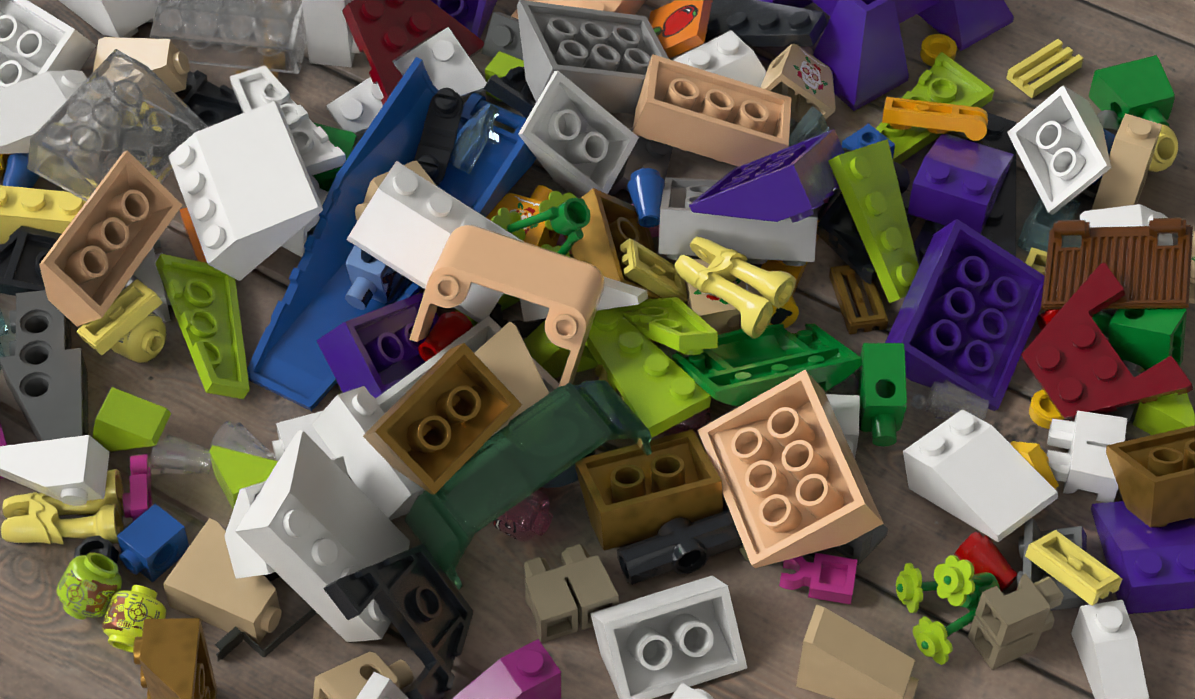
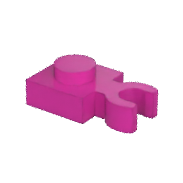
M147 454L130 456V492L123 493V509L125 518H133V522L153 505L151 468L148 467Z
M815 553L814 563L806 562L802 556L784 560L783 568L793 569L797 573L788 574L781 572L779 586L788 590L807 586L810 587L809 598L851 605L857 559Z

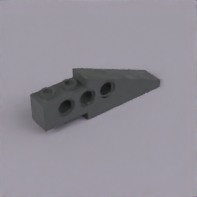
M46 290L16 293V310H10L9 312L10 327L12 333H16V340L9 341L10 356L0 357V365L8 388L38 441L89 435L88 372L81 348L71 349V321L48 300Z

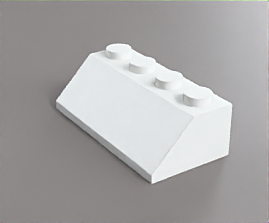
M397 161L375 192L347 238L352 244L426 289L429 277L449 236L458 227L475 225L517 240L520 239ZM471 283L466 299L454 308L480 323L490 315L503 293Z

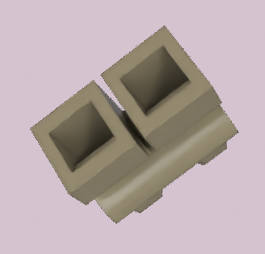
M582 544L566 548L561 553L563 566L550 570L546 559L542 557H537L524 563L525 601L527 606L531 608L536 622V631L541 643L578 632V623L582 630L593 627L590 613L619 604V595L599 556L590 557Z
M1026 573L1022 575L1017 590L1004 596L997 586L982 592L968 638L991 670L1036 649L1041 633L1051 629L1055 619L1050 609L1061 605L1064 597L1063 593L1049 576L1033 583Z

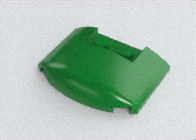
M805 323V330H800L797 333L787 331L784 328V324L768 325L758 338L750 337L742 329L718 335V348L703 349V353L689 355L686 358L678 352L672 355V360L715 400L737 407L804 370L812 376L821 388L827 391L845 380L862 366V358L816 324Z

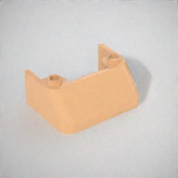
M464 225L455 229L449 236L429 277L409 340L418 342L426 338L430 332L437 307L452 308L458 306L466 299L471 283H475L549 308L545 320V333L548 339L559 347L571 350L558 390L566 392L573 385L604 290L605 282L601 271L592 264L475 225Z

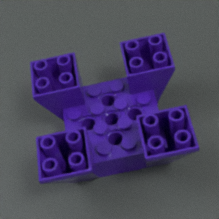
M759 0L804 8L814 2L830 16L813 56L831 69L834 94L853 111L908 81L909 73L899 25L905 20L918 14L940 34L952 38L956 42L957 48L962 51L1009 25L1014 19L1004 0Z

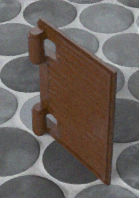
M1153 218V220H1149V226L1090 227V222H1086V220H1058L1054 222L1053 228L1049 233L1041 310L1061 309L1092 272L1103 262L1106 263L1125 291V296L1104 309L1189 308L1193 226L1187 225L1186 219L1182 220V218ZM1178 233V245L1158 246L1159 234ZM1064 236H1082L1081 247L1063 248Z

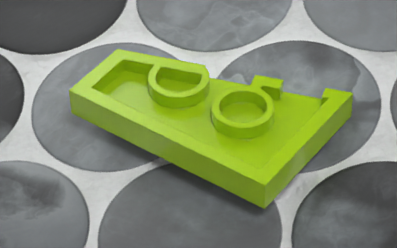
M678 297L646 299L638 305L615 308L647 338L675 349L682 354L698 355L703 353V349L718 348V332Z

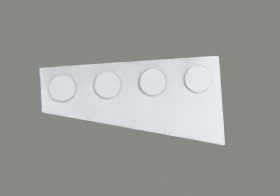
M449 27L394 62V65L404 75L416 57L422 59L433 85L438 90L451 88L461 97L474 92L481 93L486 91L483 88L487 82ZM370 77L326 106L340 129L359 135L366 132L382 108L381 100L384 97L379 85L373 84Z
M266 66L230 76L232 88L243 113L272 101L280 104L309 176L343 166L346 161L344 152L329 141L328 135L320 126L316 127L309 119L307 111L290 98L288 90Z

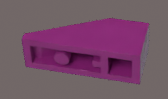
M537 639L500 658L452 699H561V671L540 640Z

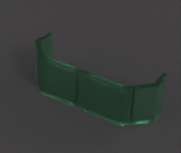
M606 380L583 381L581 385H572L569 382L565 386H560L513 418L506 427L491 436L436 494L432 495L424 490L423 494L419 495L405 518V522L420 545L424 544L459 590L463 587V584L455 568L475 533L608 440L632 438L647 456L652 453L649 443L652 440L650 431Z

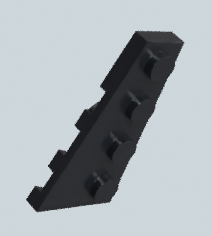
M713 0L704 44L729 31H733L749 47L790 46L791 44L814 46L828 22L824 12L759 0Z

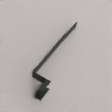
M311 609L264 650L235 626L215 644L220 650L216 654L217 660H222L243 640L262 657H266L316 615L317 612Z

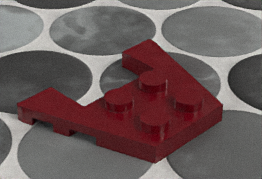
M353 0L342 10L359 52L365 53L371 66L369 75L372 82L379 85L383 94L382 105H384L403 77L394 65V62L447 27H449L469 58L480 52L484 46L483 40L431 0Z
M1105 262L1101 263L1021 354L1023 361L1063 420L1075 421L1077 411L1105 414L1117 411L1118 407L1138 402L1145 404L1157 401L1158 397L1174 393L1181 395L1193 390L1192 383L1172 355L1140 375L1133 377L1091 317L1092 315L1125 296L1124 288Z

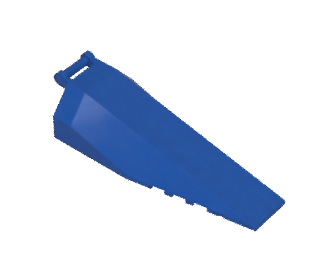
M418 57L414 59L338 171L322 205L323 211L319 213L320 219L312 235H308L304 244L305 252L297 268H293L289 276L290 284L282 301L278 300L271 315V322L265 328L247 367L249 381L310 411L338 383L316 340L345 321L414 296L422 289L421 286L407 278L389 303L384 304L371 299L364 310H360L351 306L345 300V295L352 286L346 261L354 247V244L349 242L347 238L357 223L355 208L358 204L364 202L368 187L374 177L389 172L396 161L402 165L414 161L430 102L439 91L433 85L422 59ZM475 92L472 93L463 106L453 152L445 176L437 187L486 217L536 160L535 155L518 135L527 119L487 102L486 97ZM481 114L515 129V132H508L476 117Z

